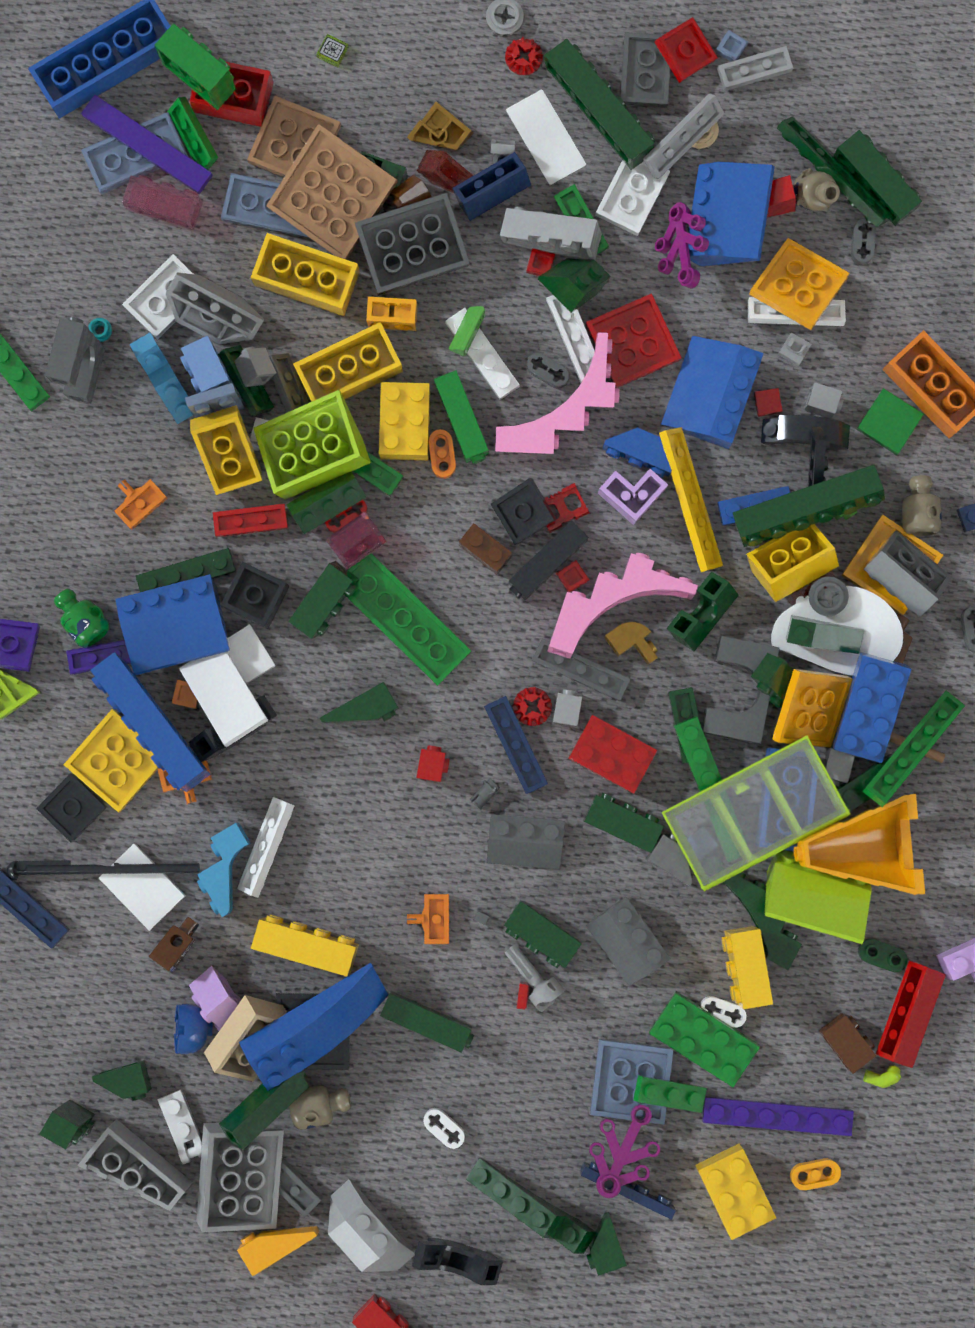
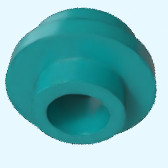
M95 318L88 325L89 330L100 342L108 340L112 334V326L104 318ZM104 327V332L97 334V328Z

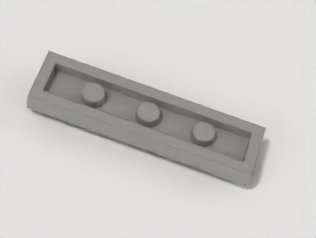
M708 94L643 158L654 178L659 179L725 114L715 95Z

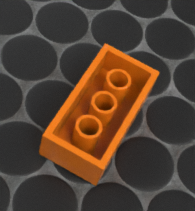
M924 330L882 369L948 438L956 434L975 416V383Z

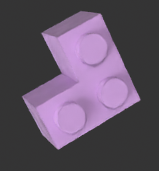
M651 469L647 471L635 486L615 471L599 488L598 494L634 525L666 490L668 484Z
M975 938L936 955L947 979L954 981L971 973L975 982Z
M212 966L189 985L194 994L191 996L193 1001L202 1009L200 1011L201 1016L206 1022H213L217 1030L220 1031L242 999L233 992L227 979Z

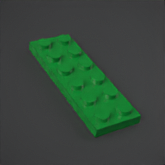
M369 550L348 569V571L359 578L355 583L357 589L348 599L437 686L472 652Z

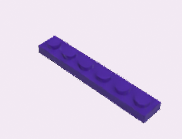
M705 1096L702 1122L852 1136L854 1111L850 1109Z

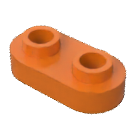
M441 429L436 430L430 435L428 441L432 471L437 477L446 479L451 477L456 470L453 440L449 432ZM442 439L445 441V445L438 447L436 442ZM441 463H446L449 467L447 470L442 471L439 466Z

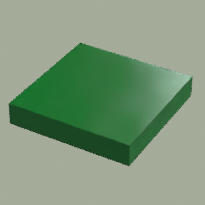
M883 388L856 430L893 454L898 455L924 414Z

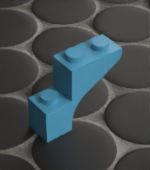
M151 332L131 343L130 346L136 358L147 373L155 390L176 423L179 424L193 416L185 400V397L189 396Z
M235 823L211 837L213 843L210 846L217 857L221 856L222 860L197 874L200 879L197 881L200 889L204 894H209L212 899L209 902L212 910L216 915L220 913L221 917L230 914L233 910V862L239 852L251 844L240 823Z

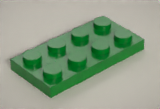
M675 991L649 1031L650 1035L731 1087L735 1086L760 1049V1044L718 1019L677 991Z

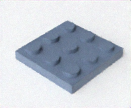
M599 1039L590 1115L632 1120L630 1116L632 1108L641 1104L651 1110L652 1117L649 1123L664 1125L666 1107L636 1102L633 1098L638 1075L670 1081L673 1049ZM638 1110L636 1112L637 1119L641 1120L644 1118V1111Z

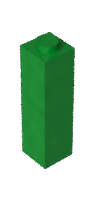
M455 370L435 378L434 385L466 463L472 461V464H477L486 459L485 456L489 455V450L457 371Z

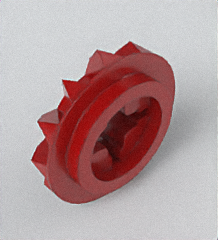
M522 37L521 39L513 40L507 46L505 61L512 72L518 75H530L541 66L543 60L540 45L534 42L533 38L530 40ZM519 49L524 53L530 52L528 54L529 62L524 58L518 59L520 57Z
M537 687L525 688L514 699V714L525 725H540L551 714V699L545 691ZM539 698L537 708L541 714L531 711V713L525 715L528 705L524 699L534 702V700Z

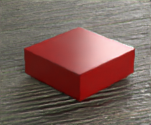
M532 248L526 273L537 276L542 275L552 268L555 254Z
M779 388L754 392L758 417L783 412Z
M577 560L556 573L566 590L570 593L590 580Z
M520 982L516 1009L525 1010L527 1008L530 987L528 982Z

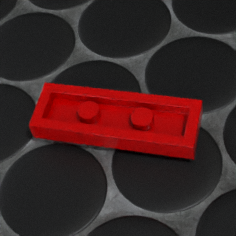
M285 503L213 512L216 537L288 529Z

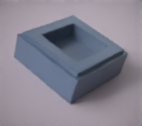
M728 30L715 52L731 62L736 61L747 47L748 41Z

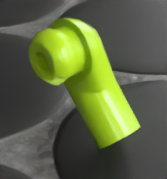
M895 1065L889 1066L887 1072L883 1074L866 1070L863 1081L881 1088H887L900 1081L901 1070Z

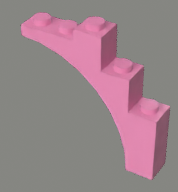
M608 333L597 334L595 352L589 370L578 389L570 398L553 412L535 421L516 426L496 427L495 452L554 454V449L559 447V435H554L555 430L584 431V426L589 425V412H585V407L614 408V403H619V388H615V383L606 382V378H610L611 364L607 363V354L612 352V339H608Z
M631 553L622 580L618 579V576L613 573L604 572L603 574L599 572L590 599L586 598V595L581 592H567L547 651L571 659L578 641L588 627L603 613L616 605L634 598L652 595L676 596L692 600L698 585L693 584L692 580L685 577H679V579L672 577L670 573L664 570L657 569L654 571L652 570L654 561L650 560L649 556L642 553H636V555Z

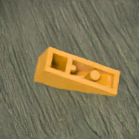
M317 1226L261 1231L256 1235L254 1232H251L240 1240L242 1244H240L237 1251L253 1277L315 1238L319 1233V1229Z

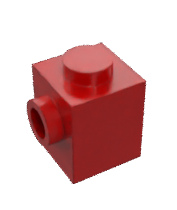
M427 745V750L421 749L416 778L436 782L442 781L443 773H448L450 759L445 758L446 753L441 752L442 747Z

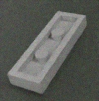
M787 46L718 65L717 70L723 89L727 91L792 72L793 65Z

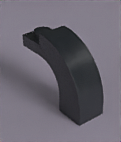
M779 415V418L763 419L761 443L765 445L785 443L810 445L812 427L822 426L825 436L829 437V450L848 449L850 425L835 419L818 416Z
M265 695L260 696L256 701L268 721L228 747L223 744L214 727L202 731L188 742L201 763L237 745L266 726L265 724L277 716Z
M428 1238V1241L418 1242L412 1267L418 1270L452 1272L468 1278L479 1285H497L503 1260L483 1250L439 1238Z

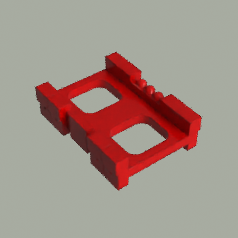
M575 483L561 489V492L558 491L550 495L549 498L548 496L544 498L548 505H555L560 514L557 520L546 526L549 534L562 528L563 523L565 524L573 520V518L577 520L589 514V510ZM571 494H576L581 507L569 511L564 498Z

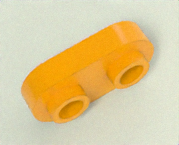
M829 1158L796 1164L790 1172L791 1182L800 1190L833 1185L839 1181L841 1176L839 1165ZM825 1167H830V1174L824 1175L823 1169ZM800 1172H806L807 1176L804 1180L798 1178Z

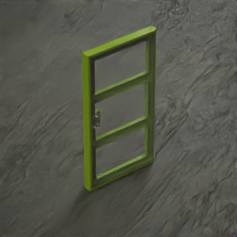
M807 735L661 812L703 891L724 882L851 815L850 810L846 807Z

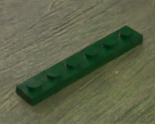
M793 116L783 120L778 125L777 129L782 133V137L786 141L791 142L798 149L799 154L815 166L816 171L831 175L839 186L840 192L848 198L850 205L859 209L870 224L879 227L892 217V214Z

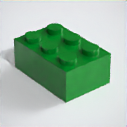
M173 23L154 44L163 66L218 110L236 90L233 82L234 77L229 71L230 66L222 58L217 60L211 55L212 51L204 43L198 44L194 41L193 35L186 28L182 27L180 29Z

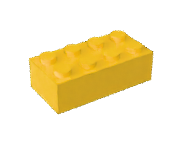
M267 233L253 269L251 280L256 287L345 316L360 270L355 262Z
M381 322L293 363L311 402L337 390L341 391L345 400L403 372L402 364Z
M271 914L259 919L251 949L343 976H348L351 973L359 944L354 943L355 938L345 935L335 938L330 936L331 932L328 930L317 928L311 931L307 929L308 925L296 921L291 922V924L283 923L284 918Z

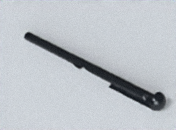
M71 860L13 861L7 866L6 871L11 879L17 880L19 875L199 873L200 864L114 863V866H103L97 864L71 865Z

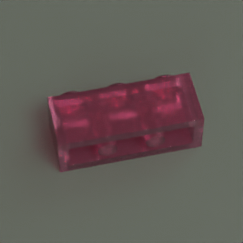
M139 175V177L130 176L122 200L126 210L192 230L195 229L203 205L198 193L189 189L181 191L166 182L158 184L143 175Z

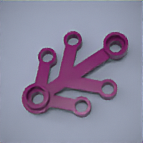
M678 202L669 211L670 224L664 238H659L655 243L656 251L662 254H666L669 251L667 258L659 261L658 271L666 275L670 274L679 253L682 269L678 274V280L682 286L692 289L700 281V272L691 268L688 244L692 245L693 249L704 252L709 246V240L703 236H694L686 232L685 225L689 224L690 228L701 231L705 227L706 220L700 215H691L688 206L685 203ZM675 232H676L677 236H676V238H675V240H674V242H673V245H672V247H671V243H670V242H671V240H672V238H673V236H674V234H675Z
M639 1104L632 1108L630 1114L632 1122L621 1146H619L614 1131V1122L610 1119H603L600 1122V1131L605 1134L614 1160L610 1171L603 1156L605 1152L604 1146L599 1142H593L589 1146V1153L594 1157L600 1173L596 1182V1188L599 1194L605 1198L617 1196L623 1185L637 1180L644 1181L650 1176L649 1168L643 1164L637 1165L632 1172L619 1175L624 1165L649 1156L656 1157L660 1153V1146L654 1141H649L645 1144V1147L630 1152L641 1126L648 1124L652 1117L651 1110L645 1105ZM638 1110H643L645 1114L641 1120L636 1117ZM605 1122H610L612 1125L611 1130L608 1132L603 1129ZM652 1144L657 1148L654 1154L648 1152V1147ZM595 1145L601 1147V1152L598 1155H594L592 1152V1148ZM640 1168H645L646 1170L644 1177H639L637 1174ZM611 1180L613 1182V1187L611 1189H605V1181Z

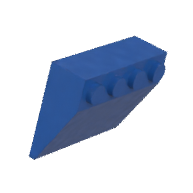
M713 162L699 165L691 215L697 214L704 217L706 224L701 231H696L689 226L688 233L707 238L709 246L706 251L699 252L693 249L692 245L688 244L690 261L699 266H712L760 260L775 166L733 162Z
M692 336L661 426L670 429L682 427L684 434L729 449L733 443L764 353L737 344Z
M210 574L115 599L119 622L134 675L230 651L217 586Z

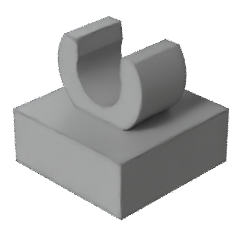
M491 140L490 153L494 154V163L498 162L500 155L506 157L515 152V140Z
M790 333L778 355L799 366L812 344Z

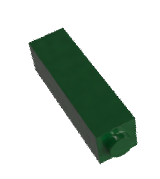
M393 991L390 992L380 1014L381 1017L461 1053L464 1047L469 1049L474 1034H471V1026Z
M302 1070L267 1091L263 1083L259 1085L219 1123L229 1141L244 1150L309 1087L304 1078L306 1076L305 1072Z

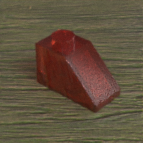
M426 150L417 169V172L429 182L451 193H454L453 187L473 176L445 151Z

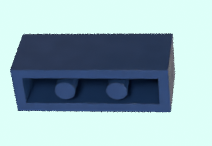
M513 152L453 187V191L461 209L469 221L528 188L531 186L526 167L518 155Z

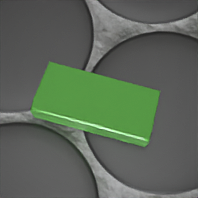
M475 306L468 308L449 346L450 351L463 357L466 356L485 317L484 307Z

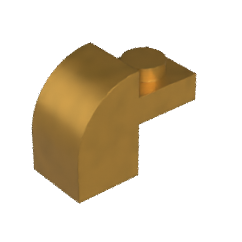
M623 623L604 636L618 657L634 646L648 665L658 658L656 656L658 650L650 640L646 642L644 639L651 631L640 623Z

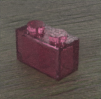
M366 512L360 514L326 539L347 570L387 542Z

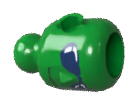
M68 588L54 598L55 606L65 612L60 619L61 625L78 646L90 647L102 639L109 631V621L103 615L101 608L89 600L79 602L76 599V593Z

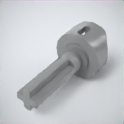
M516 944L505 952L529 985L534 988L533 993L528 998L540 1012L554 1004L555 999L564 993V989L554 977L549 980L543 979Z

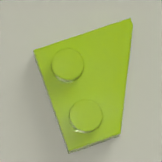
M1 669L0 720L40 693L38 689Z

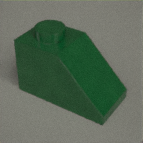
M145 1060L99 1072L92 1076L94 1083L122 1099L131 1097L132 1101L145 1098L146 1093L152 1089Z
M609 1212L604 1213L595 1231L597 1233L589 1244L590 1254L586 1255L591 1270L596 1268L598 1276L627 1266Z

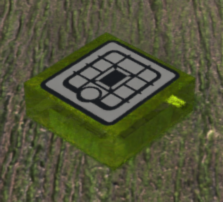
M327 34L316 55L317 58L338 68L349 46L347 43Z

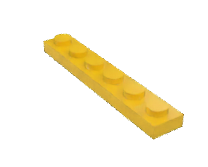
M682 427L660 432L659 435L672 470L671 475L700 571L704 572L722 567L723 563Z

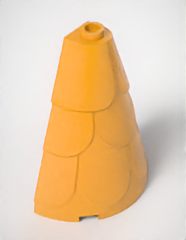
M916 794L900 796L886 803L883 807L879 806L873 810H867L843 823L837 822L799 841L797 847H794L795 861L799 862L803 867L839 878H852L875 886L881 885L913 895L925 894L923 869L914 868L910 819H918Z

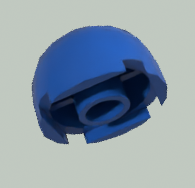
M176 1005L174 1047L177 1054H191L201 1050L206 1044L207 1036H212V1022L208 1023L200 1014L202 1009L196 1005Z

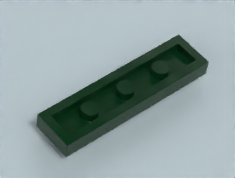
M225 548L136 575V580L140 592L209 574L214 579L234 573L236 569L230 549Z

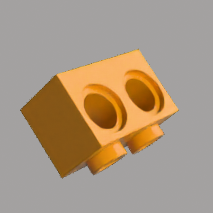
M368 297L366 318L368 328L381 322L384 329L416 331L418 308L416 299Z

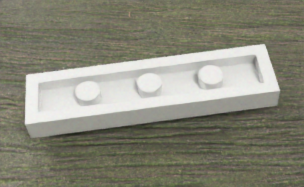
M554 295L546 298V301L581 383L589 370L595 352L578 310L576 309L570 313Z
M749 297L748 323L801 325L758 299ZM832 300L815 325L844 326L846 322L845 300Z
M463 308L445 321L454 336L467 312L466 308ZM479 328L467 354L499 400L519 388L520 385Z
M275 797L272 798L237 889L251 896L259 897L295 805Z

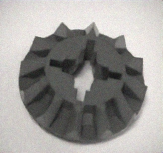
M822 577L814 582L809 590V603L813 610L820 615H836L848 603L849 594L847 587L841 580L835 577ZM825 586L831 593L839 592L835 594L836 596L832 597L833 606H830L827 600H818L821 596L825 595Z

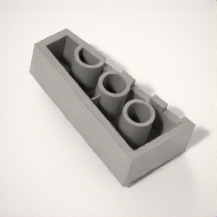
M514 207V209L506 208L500 232V238L503 243L579 259L593 260L596 259L602 235L596 219L549 214L540 211L534 212L521 207Z
M117 1119L104 1131L77 1165L83 1169L88 1168L96 1172L98 1176L104 1179L108 1178L120 1184V1187L126 1190L131 1189L141 1194L142 1198L169 1211L193 1183Z

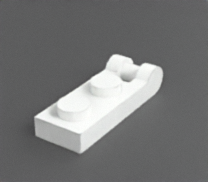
M180 1089L159 1098V1105L177 1147L182 1164L191 1162V1159L196 1156L200 1158L202 1137L183 1090ZM193 1140L194 1147L187 1149L185 1142Z

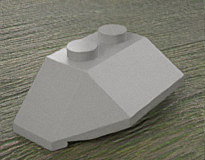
M177 272L166 291V297L176 322L204 337L208 336L210 340L218 344L253 340L264 321V318L243 298L200 275Z
M350 1179L330 1196L328 1235L361 1272L398 1271L415 1255V1251Z

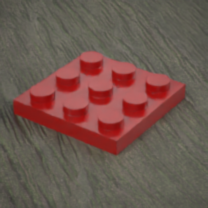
M652 293L586 322L587 329L595 345L598 333H608V339H612V352L607 354V363L611 364L610 379L612 383H615V388H619L678 362L682 358Z

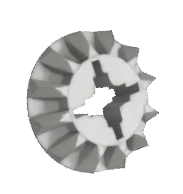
M495 0L489 5L486 12L487 25H489L492 32L499 33L501 36L505 34L512 35L513 32L519 30L524 19L523 10L515 0ZM505 9H507L508 17L511 19H507L503 25L500 17L503 16Z

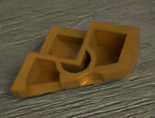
M435 102L422 121L419 120L407 138L410 141L459 150L474 132L438 102Z

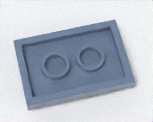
M233 383L185 397L188 408L196 418L237 405L239 412L245 409L243 400Z

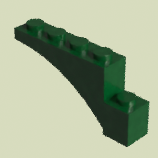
M711 856L710 860L703 858L701 862L703 869L712 875L725 869L723 868L724 862ZM742 872L722 882L740 900L755 926L761 930L765 958L789 970L802 944L796 941L797 935L787 930L781 933L785 921L765 916L766 885L757 880H754L753 883L745 880L746 874Z
M482 1158L477 1160L466 1179L542 1238L555 1239L573 1254H584L597 1233L578 1218L569 1215L535 1195Z

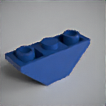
M637 427L605 440L602 449L606 450L608 456L619 459V457L629 460L628 464L636 468L643 466L651 469L660 478L664 476L669 477L672 470L659 436Z

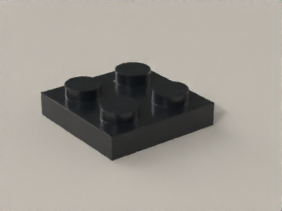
M532 478L527 479L491 503L492 508L514 545H518L557 520Z
M70 773L36 809L72 843L107 806L73 773Z

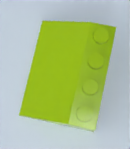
M340 390L253 428L273 494L285 500L371 463L363 438Z
M781 851L773 855L767 870L765 916L863 944L872 892L871 884L852 878L843 879L803 867L799 862L795 861L793 852Z

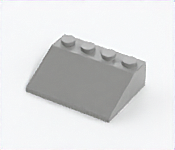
M219 1123L203 1124L196 1222L202 1232L276 1229L283 1129L267 1127L243 1150L229 1141Z

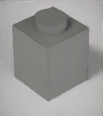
M253 346L242 350V354L234 361L245 387L264 385L276 374L266 348H255Z
M814 382L810 388L804 410L831 419L835 413H840L844 402L843 399H840L842 391Z
M563 689V694H557L552 723L577 727L582 697L577 696L578 692Z
M828 748L823 765L834 785L839 787L840 783H848L855 755Z

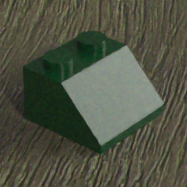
M566 258L540 275L538 280L572 313L594 298L611 276L593 259Z

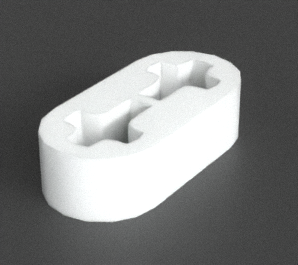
M714 996L705 997L700 1003V1007L708 1011L705 1005L711 1004V1001H714L715 1006L722 1010L721 1013L712 1011L711 1014L731 1027H740L746 1021L747 1015L745 1010L735 1003ZM735 1009H738V1014L741 1015V1018L731 1022L732 1018L725 1015V1011L734 1012Z
M431 1108L425 1113V1127L444 1145L455 1149L463 1144L464 1130L443 1110ZM439 1114V1121L444 1126L441 1128L436 1123L433 1126L430 1125L431 1119L429 1115L436 1116ZM447 1128L452 1133L458 1131V1138L460 1140L458 1142L456 1140L448 1141L449 1134L444 1130Z

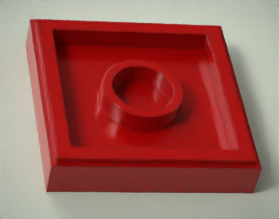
M693 17L654 41L679 83L718 59Z

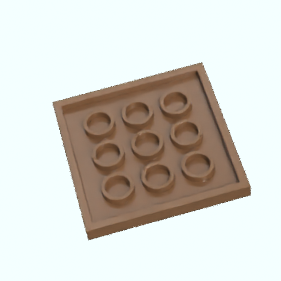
M318 124L266 206L330 253L347 260L360 241L355 222L376 216L398 180Z

